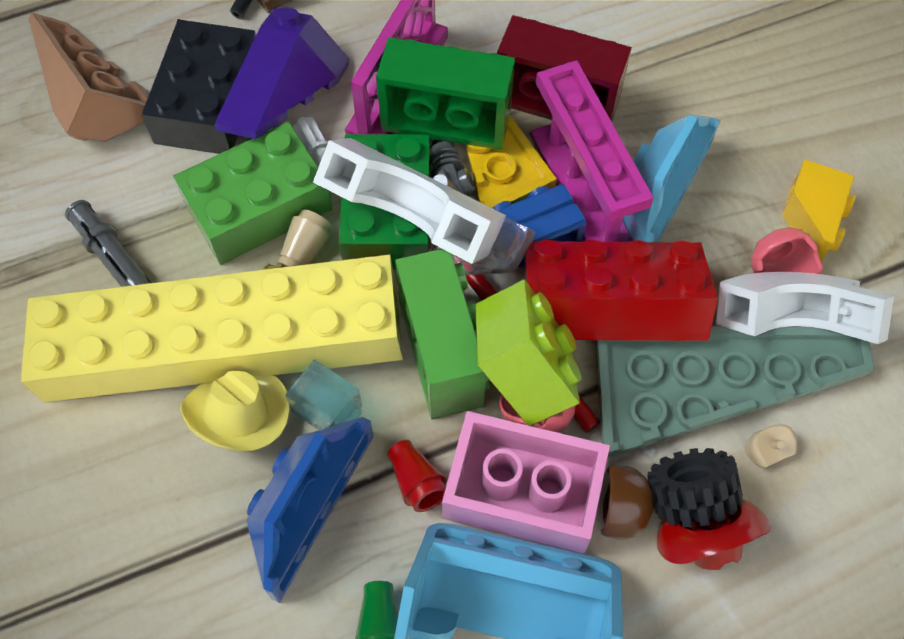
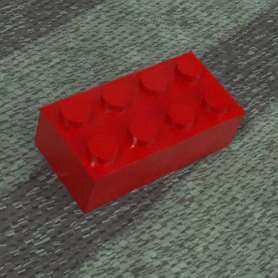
M587 240L585 242L524 241L522 280L525 279L535 294L541 292L546 297L552 308L554 320L559 326L565 324L575 340L709 341L718 298L702 242L684 240L675 242H645L641 240L630 242H601L597 240Z

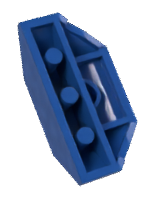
M359 417L297 436L290 449L284 448L277 456L272 468L274 476L266 489H259L253 496L247 509V515H249L247 525L263 589L272 600L278 603L281 602L374 437L371 420Z

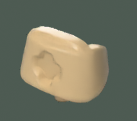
M773 425L757 431L745 443V451L748 457L757 466L762 468L796 454V435L792 428L787 425Z

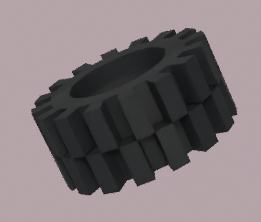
M698 448L689 449L690 453L684 455L681 451L673 453L674 458L671 459L665 456L659 459L660 464L654 463L650 467L651 472H648L647 478L653 492L655 513L658 514L660 520L664 521L667 519L670 525L676 526L680 521H682L683 527H692L693 522L700 521L701 526L710 525L709 519L714 518L717 522L726 519L725 513L733 515L738 511L737 506H742L743 494L735 458L732 455L727 456L725 451L720 450L715 454L713 448H706L703 453H699Z

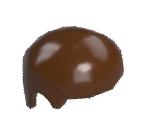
M611 465L607 468L610 483L603 500V520L605 525L601 529V534L616 540L631 539L647 528L654 511L653 492L647 478L637 469L630 466Z

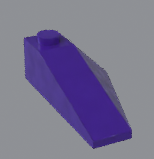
M289 7L274 8L261 24L215 122V130L257 139L288 118L289 109L298 103L306 106L314 100V93L322 87L329 90L337 85L349 66V58L312 15L299 13L296 9Z

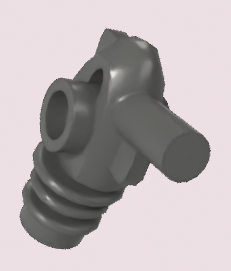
M443 141L435 144L430 151L433 179L470 197V193L476 191V187L469 171L465 168V164L459 156L458 150L454 148L451 142Z

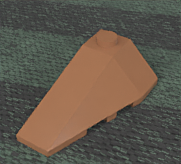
M31 12L29 22L52 109L64 131L69 136L82 141L90 138L106 142L144 123L141 114L149 94L136 81H130L128 84L119 77L121 68L114 62L106 61L95 55L96 47L69 23Z

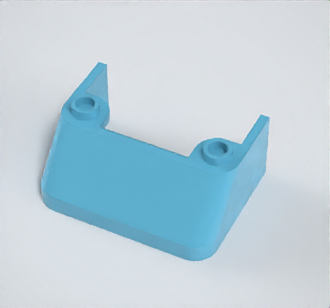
M433 524L426 530L404 584L394 639H452L456 627L504 639H623L622 572L615 564L602 558L455 524Z

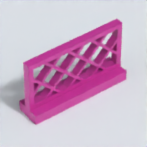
M400 0L351 80L355 113L345 128V134L394 133L381 130L376 76L388 37L443 46L448 38V27L436 23L435 0Z

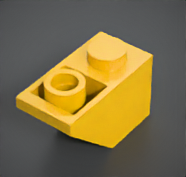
M804 159L792 182L782 216L789 227L802 229L804 232L809 233L818 247V254L822 263L829 250L837 252L843 240L846 228L839 225L842 217H848L856 198V194L850 193L854 175Z

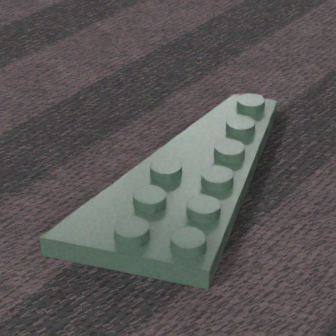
M712 326L709 341L595 340L601 443L610 445L607 457L610 458L866 377L874 370L870 342L814 327H780L757 336H751L723 326Z

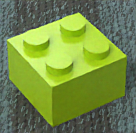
M524 279L476 304L478 366L528 426L534 425L580 403L577 382L581 381V374L572 354V351L577 349L575 339L565 324L559 326L554 320L552 308L541 292L535 294Z

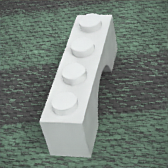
M352 138L328 141L313 181L315 184L351 202L375 206L412 222L429 235L432 244L471 264L489 256L506 218V215Z

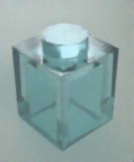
M315 359L285 394L291 412L317 430L359 418L363 411L359 389Z

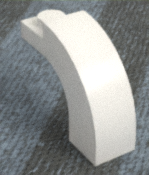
M803 272L746 274L720 282L716 324L751 336H757L780 327H814L880 344L888 340L894 296L861 288L860 281L831 275Z

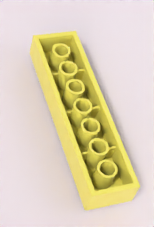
M390 255L28 298L21 383L43 402H53L213 383L214 379H219L228 371L238 370L247 372L254 377H264L403 360L397 285Z

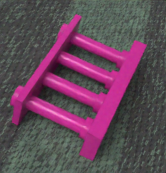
M576 60L537 72L536 85L552 114V122L549 125L531 130L530 136L541 158L556 177V186L565 184L573 198L574 204H577L585 217L584 241H633L623 223L624 216L651 208L654 197L581 66Z

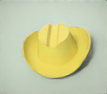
M237 370L228 371L219 379H214L213 383H202L197 386L182 401L180 412L187 427L202 441L222 449L246 452L261 449L271 444L281 435L288 421L290 403L285 386L275 375L254 377L247 372Z

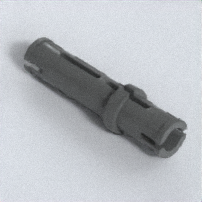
M78 200L66 209L65 218L71 222L82 236V243L89 253L97 255L121 287L152 283L117 240V231L112 225L101 220L88 201Z

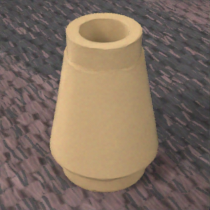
M306 209L301 210L299 216H293L277 265L282 268L309 264L331 238L329 231L332 225L315 212Z

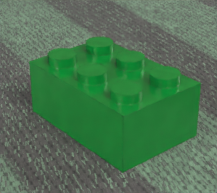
M388 37L376 76L381 130L402 134H429L431 139L502 150L511 113L515 58L496 53H483L459 49L453 46L446 47Z
M345 134V139L352 138L430 177L429 134ZM341 197L339 248L342 260L390 255L393 269L396 270L395 259L429 252V235L417 225L384 209L351 202Z

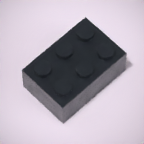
M177 20L141 114L154 144L216 154L235 147L238 135L216 131L215 122L256 36L255 30Z

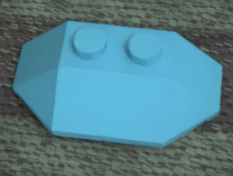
M688 115L658 130L650 145L642 144L634 163L654 198L651 208L624 216L623 223L633 240L645 242H659L709 151L721 120L708 116Z

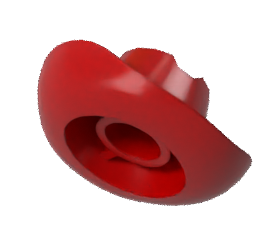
M743 499L742 506H737L738 511L735 514L725 513L726 519L717 522L714 518L709 519L710 525L701 526L700 521L693 522L692 527H683L682 521H680L676 526L668 524L667 519L661 520L657 531V549L660 555L671 563L688 564L694 562L695 565L702 569L720 570L727 563H738L742 558L743 545L770 533L772 530L767 517L757 506Z

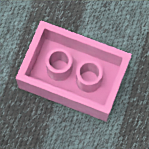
M467 411L442 501L443 519L584 554L592 536L610 445Z

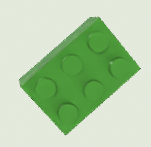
M289 122L267 131L257 139H250L173 175L186 207L220 265L287 233L293 216H299L303 209L315 212L320 216L333 210L329 190L313 182L318 166Z
M444 249L395 259L399 303L431 420L484 407L485 390L491 389L490 379L478 366L476 307L474 302L466 303L464 290L468 286L462 263L454 264L451 253Z

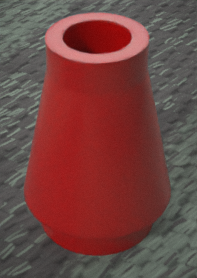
M402 440L394 444L388 450L387 457L392 464L405 505L412 506L416 512H425L436 507L443 501L446 490L445 476L414 447L410 440Z

